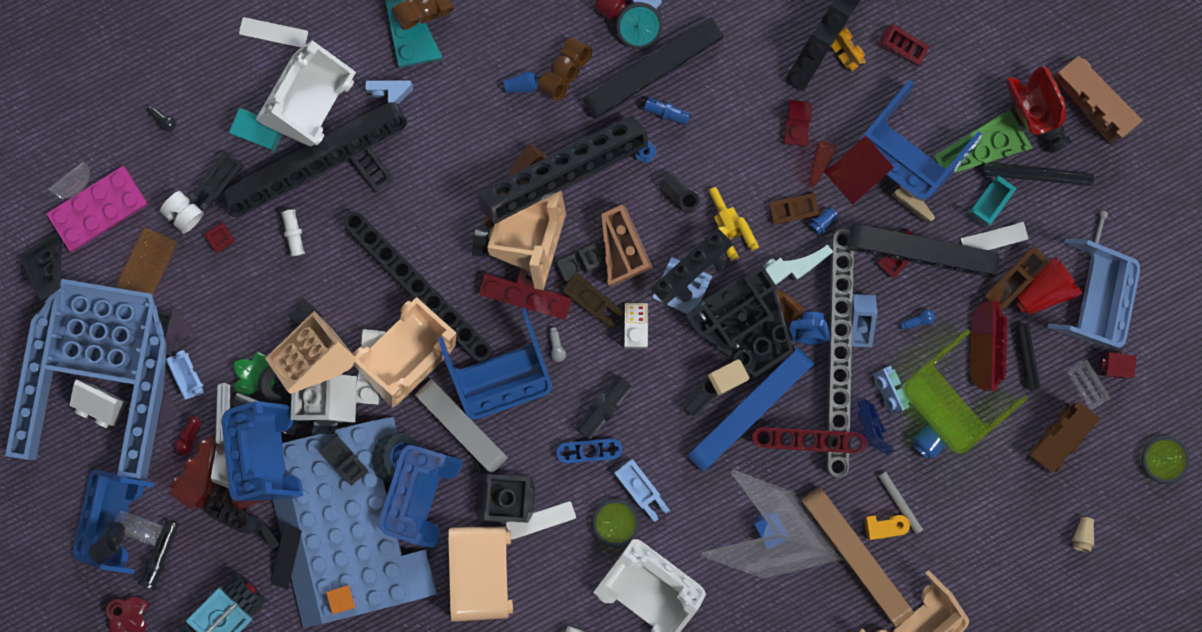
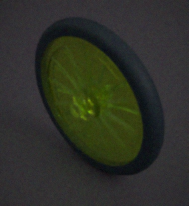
M1159 436L1146 444L1142 452L1141 462L1145 473L1152 480L1162 484H1171L1177 482L1186 474L1190 464V457L1187 448L1180 440L1171 436Z
M607 500L601 503L593 514V532L597 539L607 546H625L635 539L639 532V514L635 507L625 500Z

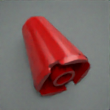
M1056 256L1017 296L1019 301L1016 304L1023 314L1028 312L1031 315L1078 297L1082 292L1079 287L1077 288L1074 279Z

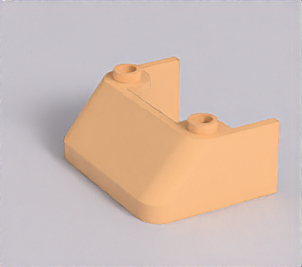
M928 570L925 574L932 584L925 587L922 592L921 600L924 604L893 632H963L967 628L969 619L953 594ZM879 630V631H876V632H888V631H887V630H881V631Z

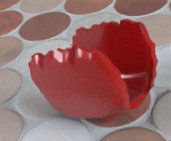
M1042 66L1034 70L1032 75L1029 76V81L1026 85H1022L1020 80L1015 78H1007L1006 83L1010 99L1017 116L1028 133L1036 136L1062 126L1066 118L1064 99L1047 67Z

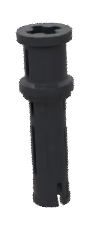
M165 520V525L152 557L145 563L146 569L142 579L138 580L137 584L157 590V582L161 572L165 571L163 564L180 524Z

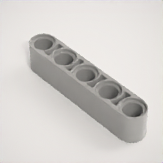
M432 379L415 394L491 474L508 459Z

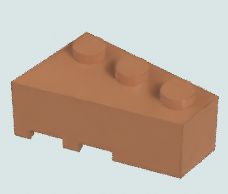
M620 205L602 213L608 286L617 285L652 269L651 262L626 206Z

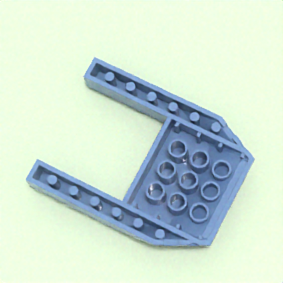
M62 279L61 288L48 297L45 301L46 304L31 320L5 456L26 460L37 459L53 371L134 384L117 475L147 479L164 391L166 340L153 294Z

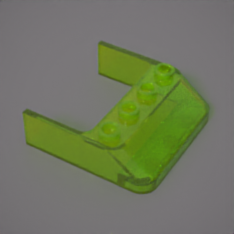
M968 329L961 332L921 366L903 385L904 396L949 449L958 454L965 453L1028 399L1026 396L1017 398L987 424L980 421L935 368V363L971 333Z

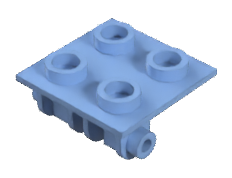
M671 257L663 276L680 261ZM703 272L687 286L693 293L689 301L683 302L676 296L667 305L688 314L694 307L700 304L712 276ZM655 294L653 295L654 299L662 302Z

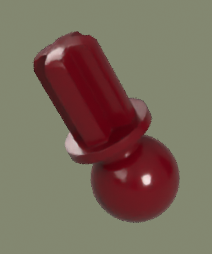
M191 416L185 428L179 432L181 437L174 442V449L178 454L186 455L191 451L192 442L197 440L196 434L202 424L200 418Z

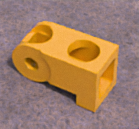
M894 515L888 520L877 521L876 516L863 517L867 540L904 535L910 528L909 520L903 515Z

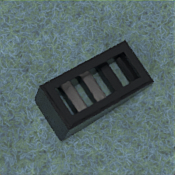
M371 147L350 158L375 192H378L394 180ZM367 151L369 155L359 162L357 158ZM371 159H373V160L375 161L373 164H371V165H370L369 167H367L366 169H364V168L362 167L365 163H367V162L370 161ZM378 166L380 168V170L372 176L368 175V173L375 167ZM384 173L386 177L375 184L373 180Z

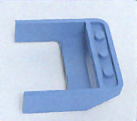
M1065 239L1066 244L1086 251L1091 255L1090 267L1077 327L1048 323V328L1083 341L1110 347H1122L1127 339L1140 274L1139 262L1134 258L1090 240Z

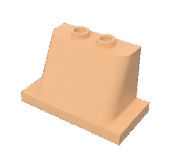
M562 190L496 223L489 232V255L531 272L535 289L544 290L566 217Z

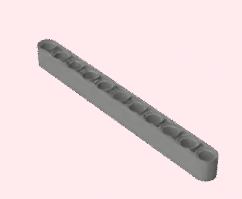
M842 229L837 231L831 239V250L833 251L830 259L829 332L831 339L828 344L826 431L850 432L854 251L848 250L847 246H840L838 244L837 236L843 235L847 239L849 236V230ZM837 258L846 259L847 268H839L836 264ZM837 280L846 282V291H839L836 288ZM841 302L845 304V314H839L836 311V303ZM836 325L845 327L846 334L843 337L836 335ZM837 347L844 349V359L835 357L834 351ZM836 370L844 372L845 379L843 382H837L834 379V372ZM836 392L844 396V402L841 405H837L833 401V396ZM835 415H840L844 419V424L840 428L835 427L833 424ZM834 435L828 439L830 448H833L832 441L836 438ZM826 452L827 473L832 477L846 475L849 469V453ZM836 460L840 461L843 465L842 471L838 474L833 472L831 467L832 463Z

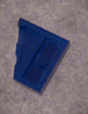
M867 399L858 401L859 410L857 414L865 429L863 435L866 437L868 444L870 443L886 455L894 452L893 446L884 441L882 433L886 432L875 405Z

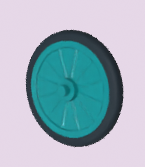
M636 2L626 6L619 13L616 20V33L621 42L630 48H647L658 40L662 32L663 23L660 13L655 7L647 3Z

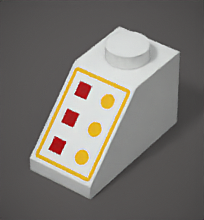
M625 303L624 348L647 349L648 303Z

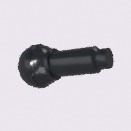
M151 105L147 108L149 114L160 122L164 131L171 132L176 128V121L173 117L165 116Z

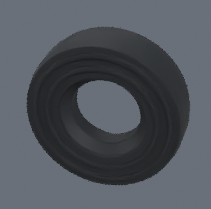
M270 366L266 367L258 378L260 395L269 403L286 404L290 402L292 394L286 388L281 393H276L272 390L271 381L277 375Z

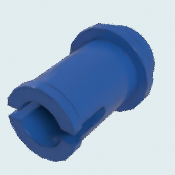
M828 207L818 218H813L809 226L819 235L824 233L825 228L839 216L833 208Z

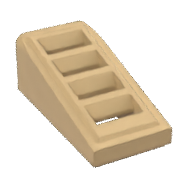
M901 187L892 194L896 200L927 224L935 219V216L924 201L915 199Z

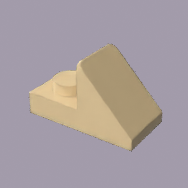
M736 360L708 375L718 395L749 380V376L740 360Z

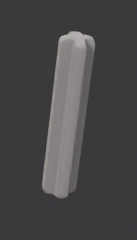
M227 383L217 385L215 444L220 447H224L222 416L225 411L230 409L231 386Z

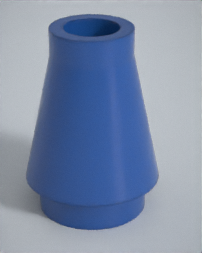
M526 71L513 78L504 80L506 93H533V90H538L535 72L530 73Z

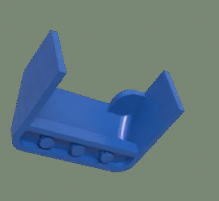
M93 470L88 479L73 544L72 555L74 560L102 570L134 574V569L124 566L128 561V552L121 543L120 551L103 563H96L90 557L89 547L98 540L109 522H121L125 526L130 501H136L142 496L144 486L154 487V483L142 479L119 476L110 472Z

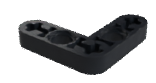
M215 483L206 503V514L238 532L251 534L257 526L256 516L232 504L233 499L230 496L229 488L224 492V486ZM216 507L222 508L221 511L218 512ZM233 510V518L229 521V513ZM244 519L246 524L241 523V520Z

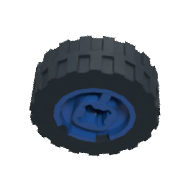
M396 433L385 435L375 444L374 451H372L373 469L377 473L378 478L382 479L384 483L391 485L402 450L409 445L419 447L414 438L408 436L409 434Z

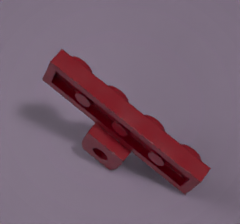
M521 269L517 281L485 272L479 292L480 296L566 320L572 298L546 289H535L533 279L528 274L529 271Z

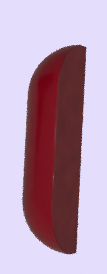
M995 300L981 303L974 311L971 320L970 374L974 384L983 391L998 390L997 386L1006 376L1007 317L1006 314H1002L999 308L1000 303Z

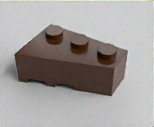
M1079 401L1068 403L1026 456L1047 473L1058 472L1065 463L1063 460L1078 448L1081 440L1091 432L1093 427L1100 421V418Z

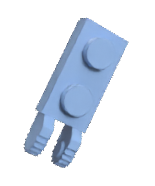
M633 459L615 472V475L639 506L645 509L654 522L658 520L657 514L648 506L654 499L663 512L667 513L670 511L659 497L658 491Z

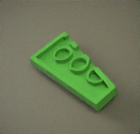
M1007 110L932 158L940 166L947 169L978 131L982 133L980 142L954 173L1032 149V146L1011 110Z

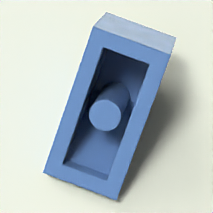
M853 294V347H872L878 313L876 295Z

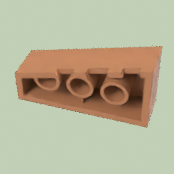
M1080 56L1076 57L1054 76V79L1110 145L1123 138L1143 121L1091 68L1089 62Z

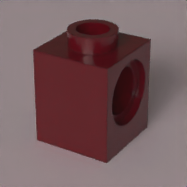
M1111 352L1105 353L1099 362V370L1102 371L1101 376L1133 379L1137 356Z

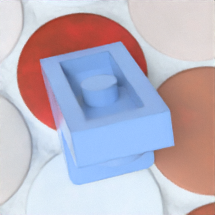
M366 81L367 93L376 98L385 97V94H388V103L395 102L399 104L413 90L411 81Z

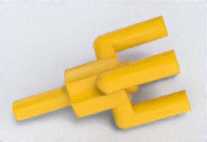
M717 187L711 188L708 192L719 212L714 216L718 228L730 240L742 234L751 251L758 249L759 245L745 219L738 216L734 207L726 208ZM734 246L725 252L731 261L739 258Z

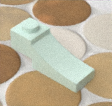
M826 245L809 256L792 261H783L781 258L775 261L773 258L763 267L775 285L788 275L794 281H797L831 255L833 251Z

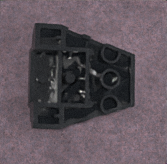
M759 265L747 273H741L705 297L699 305L686 315L701 337L707 339L717 349L731 357L733 361L740 360L745 370L754 377H757L793 353L776 285L763 265Z

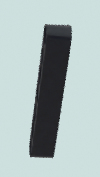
M708 18L588 94L583 99V102L594 119H597L724 38V35L713 18Z
M850 225L847 249L850 251L983 277L997 276L1000 254L995 251L863 225Z

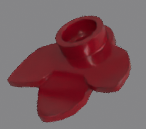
M135 596L125 601L123 599L111 600L106 606V615L110 619V631H146V623L141 614L147 610L150 604L146 600ZM115 607H120L122 609V612L120 614H115L113 612V609Z

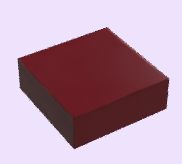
M221 222L204 234L217 254L236 242L224 222Z

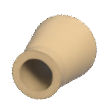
M1088 517L1080 518V523L1071 541L1073 549L1091 552L1092 547H1094V519Z

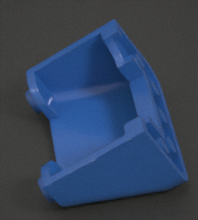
M254 401L228 409L223 414L222 431L229 492L232 499L236 501L292 499L303 496L301 480L294 475L286 476L281 432L290 429L293 424V420H291V405Z
M414 445L406 446L400 454L379 520V527L382 533L415 545L436 548L440 537V530L436 524L427 521L440 477L445 479L457 477L464 460Z

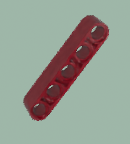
M762 427L753 433L754 444L766 449L859 454L864 452L868 445L866 437L855 432ZM764 432H767L770 436L766 444H763L761 441V435ZM787 433L792 436V442L788 446L783 442V437ZM811 434L815 441L811 447H808L805 439ZM834 435L837 438V445L834 448H830L828 439ZM858 437L860 446L854 450L850 442L852 438Z

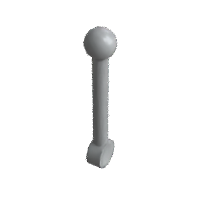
M1106 211L1099 213L1100 221L1094 241L1097 244L1099 243L1104 220L1108 217Z

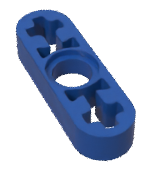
M616 439L563 443L557 449V457L563 463L613 460L622 453V445ZM598 443H603L602 448L609 447V443H614V446L619 447V451H616L614 456H610V452H603L604 457H599L600 449ZM588 444L596 448V454L592 458H587L583 454V448ZM575 445H580L579 453L581 459H576L577 454L570 455L569 460H565V457L560 455V451H564V447L567 446L572 451L576 450Z

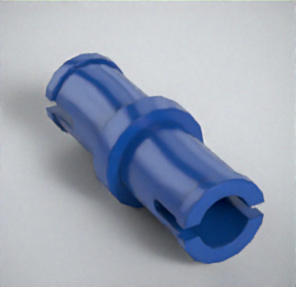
M651 97L648 98L644 111L659 115L663 120L667 121L669 119L684 126L687 125L691 115L690 112L673 107V104L669 102L665 104Z

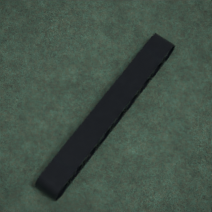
M395 102L387 103L323 137L318 145L306 146L229 187L222 194L228 214L232 217L242 216L400 132L407 125V120L400 105Z
M355 211L348 213L344 219V224L353 236L414 298L417 297L428 308V302L431 298H439V307L429 309L443 321L447 314H454L456 321L448 326L457 333L456 341L478 362L489 360L492 356V348L479 333L362 214ZM353 218L361 219V225L358 228L350 227V221ZM376 234V242L374 244H367V235ZM389 249L393 252L392 258L386 261L382 260V252ZM405 265L408 267L407 275L403 277L398 276L397 269ZM418 281L423 282V291L419 293L414 292L412 289L413 284ZM465 329L472 332V337L468 341L460 339V333ZM483 345L487 347L488 352L486 356H476L475 351L478 346Z

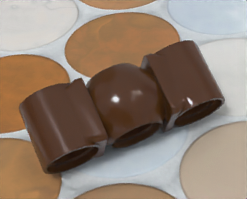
M405 0L395 5L391 11L402 30H407L417 26L418 23L423 24L432 19L444 17L455 8L451 0Z
M574 37L569 38L565 42L563 49L560 51L562 56L554 59L551 64V72L547 70L546 74L539 79L537 84L539 92L555 101H560L565 96L567 89L570 87L567 83L577 78L579 67L583 68L584 64L588 63L593 54L592 47Z

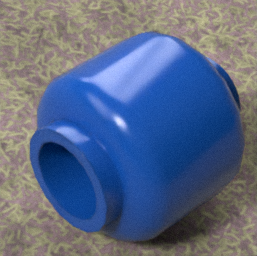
M926 425L914 436L913 443L915 445L913 448L924 459L928 457L934 459L947 446L944 438L946 433L937 425L934 428Z

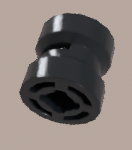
M1063 125L1057 129L1041 133L1043 139L1048 141V148L1051 153L1072 143L1070 138L1065 136Z

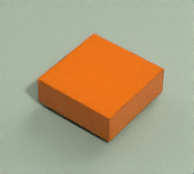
M350 585L326 592L332 614L356 608Z

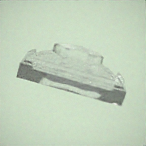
M83 161L48 189L56 197L64 199L79 194L86 187L89 180L90 170L88 165Z

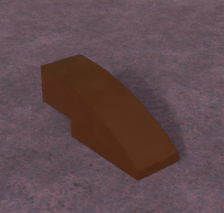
M1033 245L988 291L985 297L988 300L999 302V308L1002 311L1034 280L1037 274L1050 262V259Z

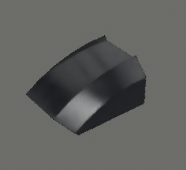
M481 473L478 481L477 518L480 520L529 523L533 515L535 485L532 477Z

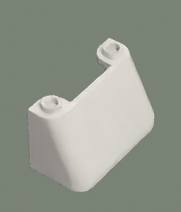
M312 40L292 56L260 110L256 121L305 145H318L324 137L321 125L338 94L343 91L347 92L354 83L352 79L356 72Z
M633 539L593 592L604 603L620 601L653 626L651 632H681L697 612L706 596L705 590L697 582L637 539Z

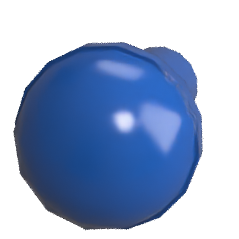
M924 310L919 316L905 320L901 323V327L904 330L921 324L931 325L935 321V314L931 310Z

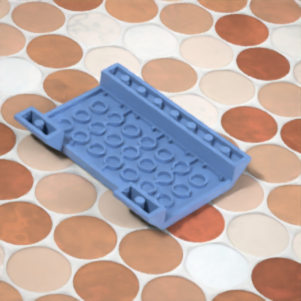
M394 417L338 429L335 431V434H318L282 443L286 476L294 475L301 480L303 496L292 499H275L273 503L281 537L285 525L302 531L291 579L303 628L437 594L427 551L422 550L402 556L398 539L385 535L379 527V520L387 498L385 483L382 479L378 478L377 473L373 469L372 451H374V446L380 438H383L385 435L398 433ZM336 434L368 469V472L352 486L320 452V449ZM350 585L356 608L332 614L326 592Z

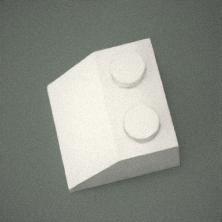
M76 380L69 406L76 408L74 411L76 414L85 418L90 415L96 418V424L107 428L108 425H117L128 402L89 382Z

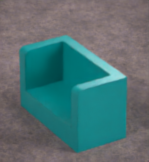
M239 108L229 133L233 137H240L275 152L282 134L256 121L258 115Z
M997 176L989 184L968 213V216L984 228H987L992 224L1017 188L1002 177Z

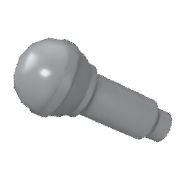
M551 328L549 335L552 351L550 356L553 361L561 362L566 358V352L561 347L559 333L556 328Z

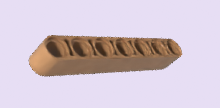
M817 487L802 498L801 502L890 622L897 627L914 614L911 607L820 487Z

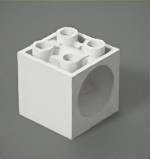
M340 375L292 393L291 420L355 422L357 377Z

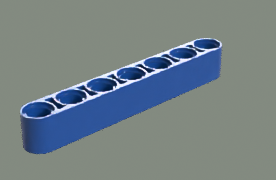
M798 347L687 457L704 472L814 365V362Z

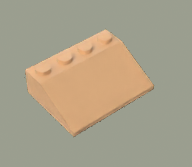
M315 311L265 358L290 394L340 376L343 372L351 369L357 360L334 330Z

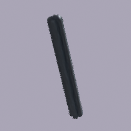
M984 163L982 166V175L1000 176L1003 178L1091 186L1094 183V174L992 163Z

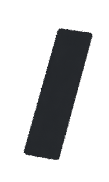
M287 525L284 526L271 581L272 585L285 589L289 588L302 533L300 529Z

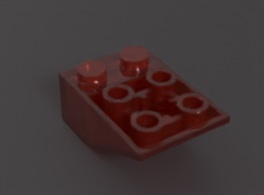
M215 437L204 438L197 447L199 452L195 458L191 457L184 465L185 472L181 477L177 476L170 486L172 490L169 494L191 510L202 509L215 485L211 480L216 449Z

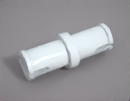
M295 209L281 212L286 231L284 232V237H287L291 257L305 254L300 236L302 230L298 227Z

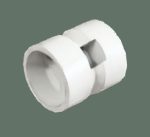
M178 191L166 200L160 209V213L169 221L174 220V226L181 233L185 234L201 220L203 212L195 204L190 205V200L181 191Z

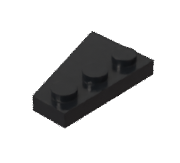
M56 231L19 255L33 289L41 301L61 288L62 238Z

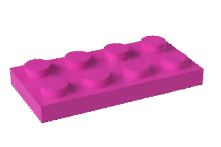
M122 166L47 213V216L68 250L74 252L149 204L126 167Z

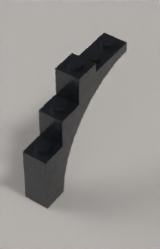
M861 0L832 1L803 47L785 81L804 92Z

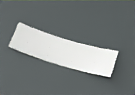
M1024 222L961 238V242L965 246L990 250L1027 240L1028 235Z

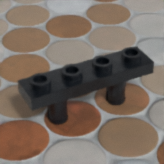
M717 228L650 289L665 306L676 296L683 302L689 301L693 293L687 286L710 265L718 272L724 270L727 264L721 256L734 244Z

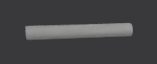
M884 472L879 475V479L903 516L909 520L910 527L914 533L918 534L923 528L888 474Z

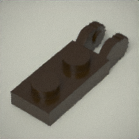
M577 272L562 290L597 319L599 317L612 328L616 323L602 313L606 307H609L617 316L622 317L625 314L611 302L610 298Z

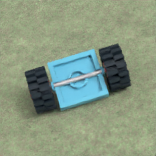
M238 573L223 587L224 590L219 586L186 620L188 624L179 632H241L252 621L253 618L250 615L253 616L266 603V599H264V596L260 594L253 584Z

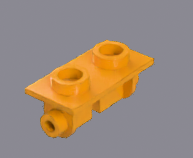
M844 27L832 48L835 52L842 48L845 52L838 57L846 69H850L852 72L859 67L856 63H866L863 58L865 54L858 45L855 47L851 41L853 38L852 34Z

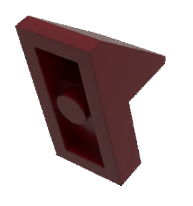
M789 100L784 145L807 146L809 124L812 117V103Z

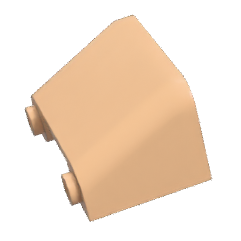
M417 297L412 302L408 301L402 306L400 320L371 348L360 347L353 354L357 359L353 365L392 408L397 406L444 360L438 338L443 337L449 354L454 349L457 333Z
M506 526L449 528L450 608L452 622L509 618V614H513V600H508L506 560L507 544H511V531H507Z

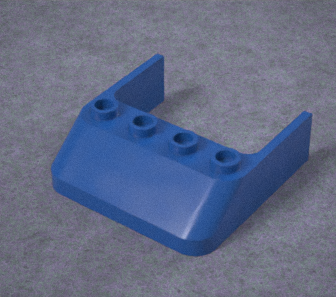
M909 80L860 140L866 135L893 165L894 168L885 175L915 199L925 201L948 181L978 145L982 133L978 131L947 169L940 166L887 124L891 115L912 92L913 81Z
M522 308L521 311L532 340L531 344L463 369H456L443 337L438 338L443 357L465 413L469 418L480 419L546 396L551 392L552 382L526 308Z

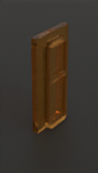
M145 227L115 288L154 294L178 242Z

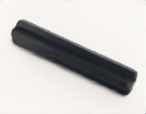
M1020 324L1016 327L1027 389L1029 391L1040 389V381L1029 324Z

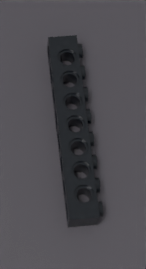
M631 115L478 192L480 209L496 224L647 147L646 128Z

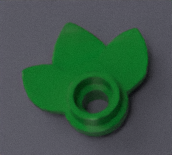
M256 352L252 361L241 359L234 362V370L240 378L233 385V389L236 392L251 395L258 390V378L261 372L270 366L265 359V355ZM275 377L271 381V388L274 386Z

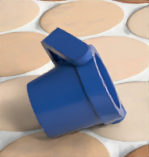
M802 313L800 320L792 321L790 324V332L794 342L817 345L826 343L831 339L822 313Z

